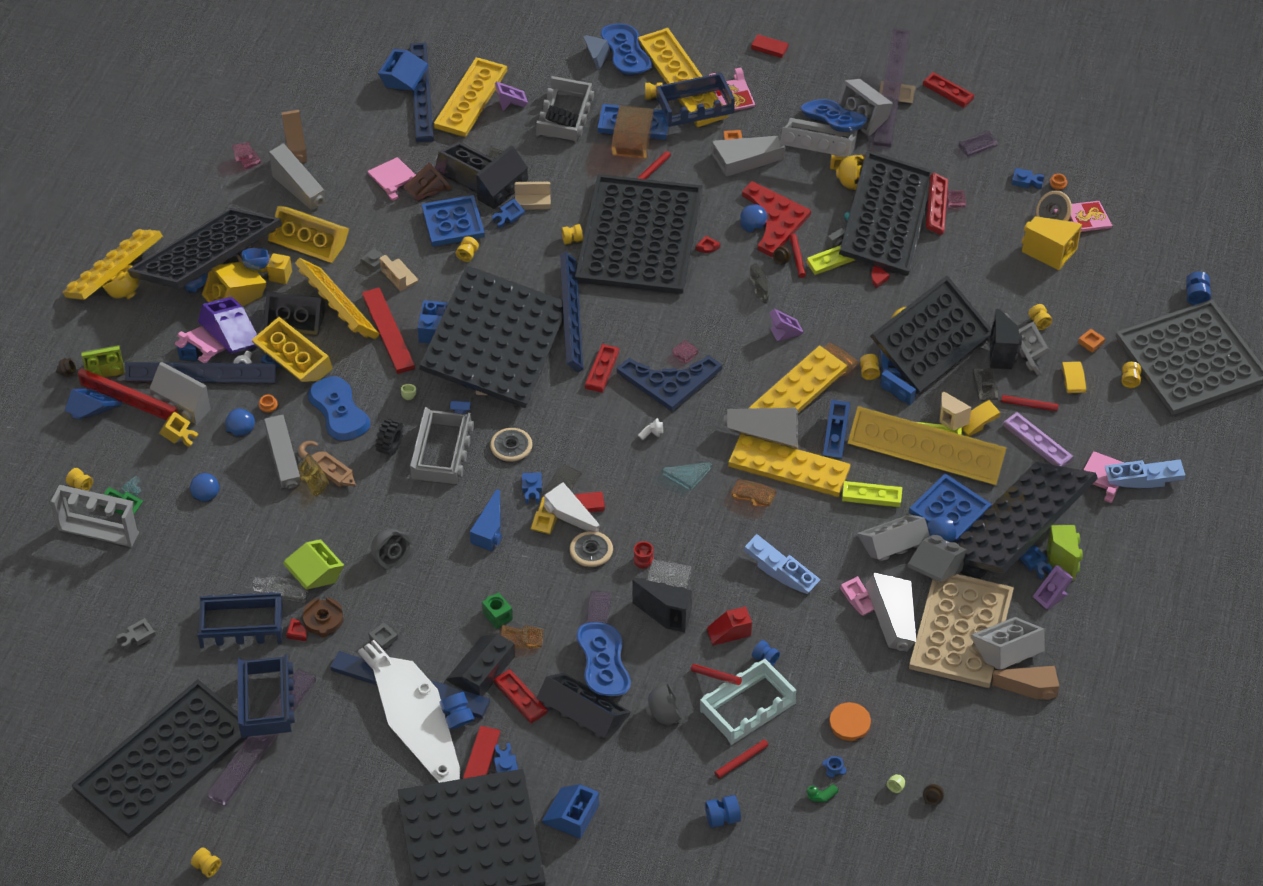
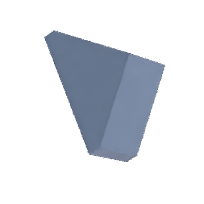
M588 35L583 36L595 67L598 70L611 52L608 41Z

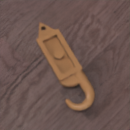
M305 441L299 446V456L337 486L356 487L353 471L326 451L317 452L312 456L305 451L307 446H318L316 442Z

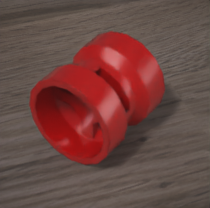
M641 541L634 546V564L638 568L647 569L653 564L654 550L652 544Z

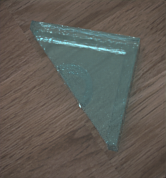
M712 463L664 467L662 474L692 490L712 468Z

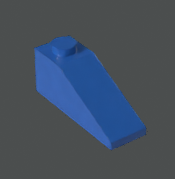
M831 400L823 456L842 459L850 402Z
M497 489L470 531L471 544L492 551L496 545H499L502 539L500 490Z

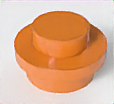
M1054 174L1049 184L1056 190H1062L1066 188L1067 180L1063 174Z
M264 395L259 401V409L266 413L276 410L278 406L277 400L272 395Z

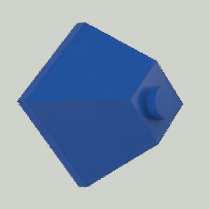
M91 388L71 389L65 411L71 413L73 418L82 419V417H91L121 406L122 401Z

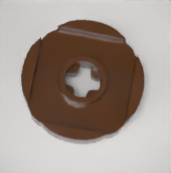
M319 598L314 599L303 610V622L306 629L320 637L329 636V634L338 630L344 621L341 605L331 598L320 601ZM321 614L324 616L325 614H327V618L320 619L319 615Z

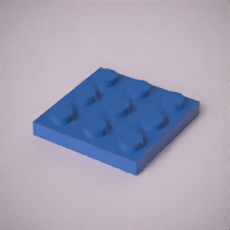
M474 195L421 204L432 247L462 242L464 237H472L474 239L485 238Z
M944 474L909 508V513L914 516L924 517L926 524L936 517H948L956 528V538L954 541L956 542L964 532L973 526L972 524L984 515L987 509L991 508L992 504L947 474Z

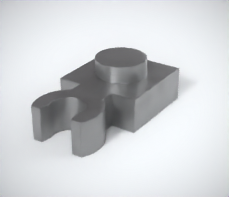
M144 618L127 628L128 633H121L116 638L118 643L126 641L121 645L123 650H127L134 642L139 646L156 637V635Z

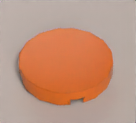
M848 702L842 703L833 709L829 725L838 738L846 741H856L858 738L865 737L869 732L871 718L869 712L863 706Z

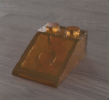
M619 105L611 146L613 155L647 158L654 109Z

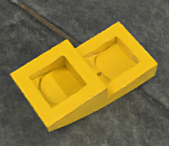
M1062 362V371L1065 377L1064 385L1067 393H1086V382L1081 362Z
M990 400L982 403L971 410L970 422L962 427V431L969 437L983 430L985 424L1000 417V411Z
M542 497L531 530L550 534L557 517L546 510L544 507V497Z

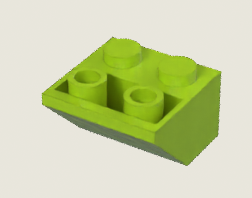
M120 345L81 353L84 368L87 371L102 377L125 374Z
M1052 525L1046 547L1048 564L1052 568L1056 565L1060 566L1074 578L1072 581H1075L1076 573L1080 572L1079 561H1082L1083 558L1082 549L1078 547L1080 544V534L1076 533L1075 525Z
M321 539L306 542L283 562L289 572L293 574L306 590L336 583L344 567V564Z

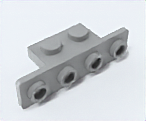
M1031 322L1019 329V334H1022L1020 353L1023 358L1027 357L1028 361L1025 363L1029 370H1034L1038 376L1041 373L1034 361L1049 353L1050 350L1035 323Z

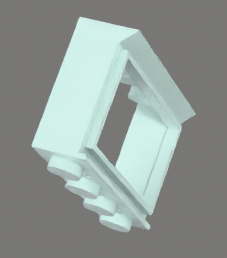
M766 659L759 663H754L743 673H738L736 676L742 678L740 685L729 682L723 683L718 689L705 694L700 699V712L704 713L726 736L730 745H733L796 704V689ZM766 678L784 697L782 699L776 697L771 706L766 709L763 707L759 708L757 715L749 720L744 718L740 722V726L733 729L716 709Z

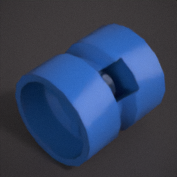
M1199 271L1189 274L1186 277L1188 302L1194 306L1211 300L1209 275Z
M464 692L451 695L439 701L443 713L448 715L445 719L449 729L464 726L475 720L471 709L466 707L468 701Z
M735 795L723 797L721 801L718 799L705 801L706 816L711 829L723 826L724 822L728 824L741 822L740 807Z

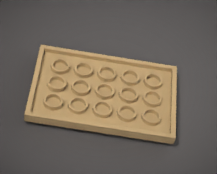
M955 574L942 582L932 579L909 669L989 688L994 666L984 661L971 639V635L1006 621L1014 587Z

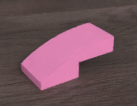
M859 577L841 584V591L862 616L874 611L868 591Z

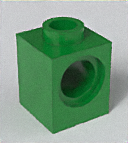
M499 592L493 596H488L482 601L483 614L495 629L513 620L512 607Z

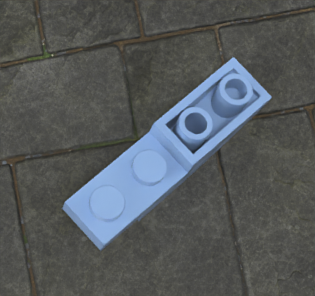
M1181 459L1144 464L1143 460L1105 465L1109 484L1130 488L1164 487L1165 482L1185 479Z
M757 534L743 549L759 562L757 567L774 579L797 591L808 594L820 581L816 575L789 555L786 558Z

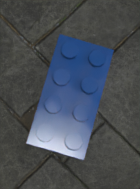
M610 104L602 105L598 123V133L666 140L669 128L662 110Z

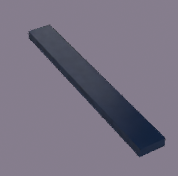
M427 43L410 44V52L428 63ZM427 68L413 90L416 142L434 141L429 69Z
M564 251L560 254L566 364L579 373L583 370L579 290L578 281L575 280L577 260Z
M125 362V381H153L161 362ZM163 362L199 382L276 383V364Z
M338 651L330 666L331 671L377 685L373 669L363 658ZM430 680L438 689L441 700L464 692L468 701L466 707L471 709L474 717L483 719L490 704L489 698Z

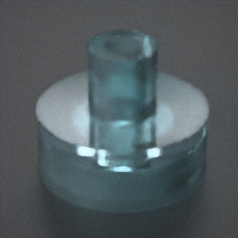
M135 475L121 488L125 493L132 490L137 495L142 491L137 485L141 480Z

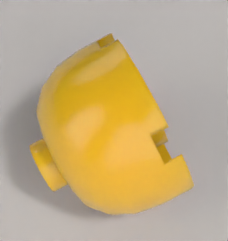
M862 155L847 156L842 160L839 168L836 169L837 178L847 189L856 190L862 169V161H864Z
M126 266L102 285L111 297L115 299H122L124 297L130 299L136 294L135 290L138 288L140 281L137 278L131 277L127 271L133 266Z

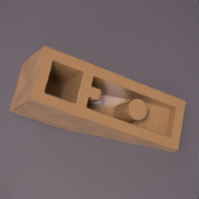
M299 110L282 112L286 146L300 163L307 162Z
M1055 666L994 670L993 686L1034 699L1049 700L1057 698L1059 682Z

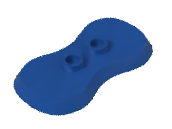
M620 23L607 25L601 29V37L608 41L609 47L613 51V64L620 73L638 75L646 72L651 67L652 61L641 49L638 40L639 33L634 27Z
M818 99L801 106V110L806 117L823 121L833 130L839 132L855 131L862 128L867 122V117L863 114L846 110L833 100Z
M337 376L327 377L317 381L309 389L308 399L313 406L323 413L326 420V429L331 437L341 441L350 440L368 431L370 418L353 402L351 387L345 380Z
M591 622L581 625L577 630V641L586 655L587 665L584 677L589 689L594 694L605 697L625 694L631 686V679L621 662L622 637L616 628L605 623Z

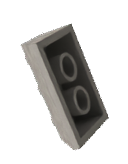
M861 79L845 80L838 101L842 108L861 113L867 117V122L860 130L868 136L888 119L893 105L890 100Z
M163 362L159 364L150 386L151 397L177 407L180 416L197 425L211 410L206 385Z
M910 514L857 533L870 557L879 561L889 559L890 555L894 553H906L908 548H918L922 540L930 537L925 518Z
M1017 617L971 635V639L984 661L998 670L1006 669L1010 665L1020 663L1022 660L1035 657L1036 654L1045 651L1044 628Z

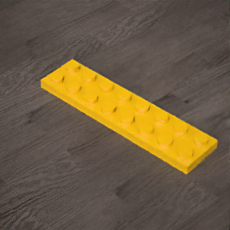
M669 28L638 37L639 45L650 57L652 64L666 84L703 77ZM714 92L678 99L680 104L687 108L688 112L697 111V105L700 103L704 105L705 109L713 108V102L719 100ZM728 115L695 121L694 124L698 128L728 118Z
M859 406L856 410L848 444L997 485L1007 447Z

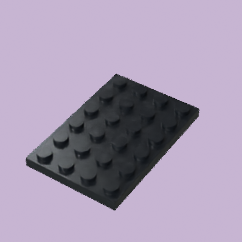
M946 276L872 333L870 337L909 385L916 389L918 394L990 336L991 328L952 280Z

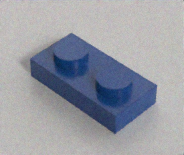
M888 370L882 373L880 386L910 406L915 400L916 389Z

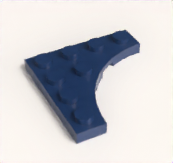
M709 355L683 370H677V368L662 369V371L652 370L650 366L640 364L631 358H628L617 367V373L672 412L722 370V364Z

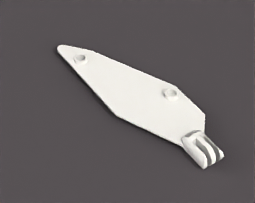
M375 640L371 641V644L365 645V650L363 648L359 649L358 653L374 671L390 728L438 783L460 779V767L445 719V713H443L439 704L441 699L438 689L413 661L389 657Z

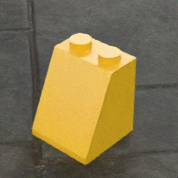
M1035 216L1024 227L1025 235L1021 242L1023 244L1022 252L1060 270L1078 248L1082 224Z
M242 262L220 264L209 272L202 295L208 302L233 297L243 307L262 297L267 282L256 270L248 269Z

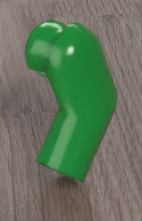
M832 784L824 791L818 790L815 786H810L806 792L807 797L811 801L824 803L839 793V790Z

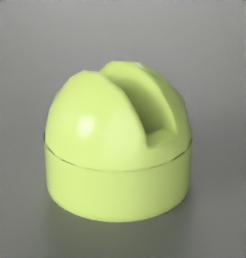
M412 384L403 385L401 387L402 397L405 400H412L416 395V387Z
M897 774L891 776L887 781L888 789L894 793H900L905 787V779Z

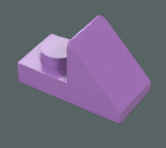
M496 81L495 88L502 111L510 103L522 107L527 105L528 101L524 91Z
M776 309L769 313L773 324L771 331L777 341L796 337L804 333L797 319Z
M1056 565L1032 597L1046 609H1050L1068 595L1064 590L1074 578L1060 566Z

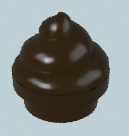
M785 246L777 247L773 253V259L778 264H786L791 258V252Z
M64 358L59 361L56 373L69 377L76 372L75 363L71 358Z
M929 784L923 790L924 801L929 805L940 804L944 798L943 789L936 784Z

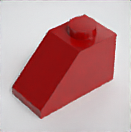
M746 606L726 611L707 627V632L713 646L751 636L752 621Z

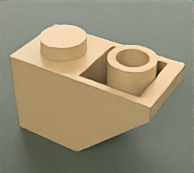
M942 392L940 423L952 430L968 425L971 407L948 393Z

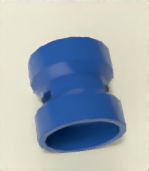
M762 640L753 649L752 657L761 661L766 659L773 666L780 657V651L776 648H771L769 643Z

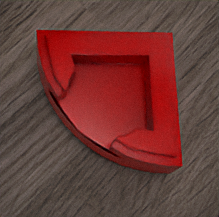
M705 236L696 245L695 250L702 253L714 252L720 248L721 243Z
M875 266L872 270V283L876 288L881 286L890 277V274L880 267Z
M291 618L286 637L287 639L307 641L306 629L299 620Z

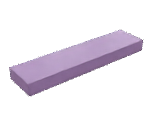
M1018 412L1004 421L1003 426L1052 465L1064 467L1073 460V455Z

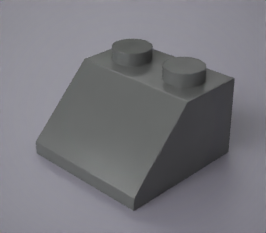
M932 535L922 540L909 561L908 567L942 582L962 571L966 549L960 547L957 543L944 540L939 535Z

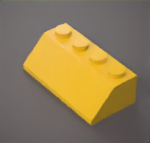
M277 206L275 218L281 219L282 226L269 234L268 241L332 263L345 245L349 228L288 207Z
M280 317L252 339L255 345L301 382L319 381L333 369L327 354Z

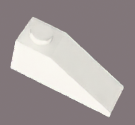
M564 482L545 494L544 507L549 513H553L557 518L586 531L599 532L600 525Z

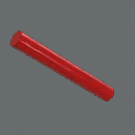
M665 151L637 178L647 179L671 156L670 152Z
M791 234L790 241L798 275L800 278H804L806 273L797 235Z
M1002 395L1001 399L1003 403L1058 411L1059 405Z
M692 664L691 666L692 672L735 685H740L742 682V678L697 664Z
M763 739L714 772L715 776L720 779L768 747V742Z

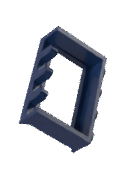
M722 73L656 86V100H658L667 119L668 127L733 114L735 111V98ZM719 90L726 105H721L719 100H715L713 108L705 109L704 105L700 103L697 105V111L688 112L686 107H682L680 115L672 116V111L667 101Z
M281 592L200 596L198 629L200 648H204L205 638H215L216 645L222 646L224 645V637H235L236 643L242 645L245 641L244 636H256L257 643L262 644L265 642V635H276L277 643L282 644L283 603ZM275 607V625L205 628L206 610Z
M285 654V657L247 661L238 658V725L241 737L292 732V723H295V713L291 711V707H295L294 694H291V691H294V680L290 678V675L294 674L293 662H289L287 654ZM281 671L282 716L249 719L248 675Z

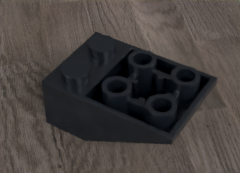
M633 577L632 603L666 629L685 633L691 616L692 590Z

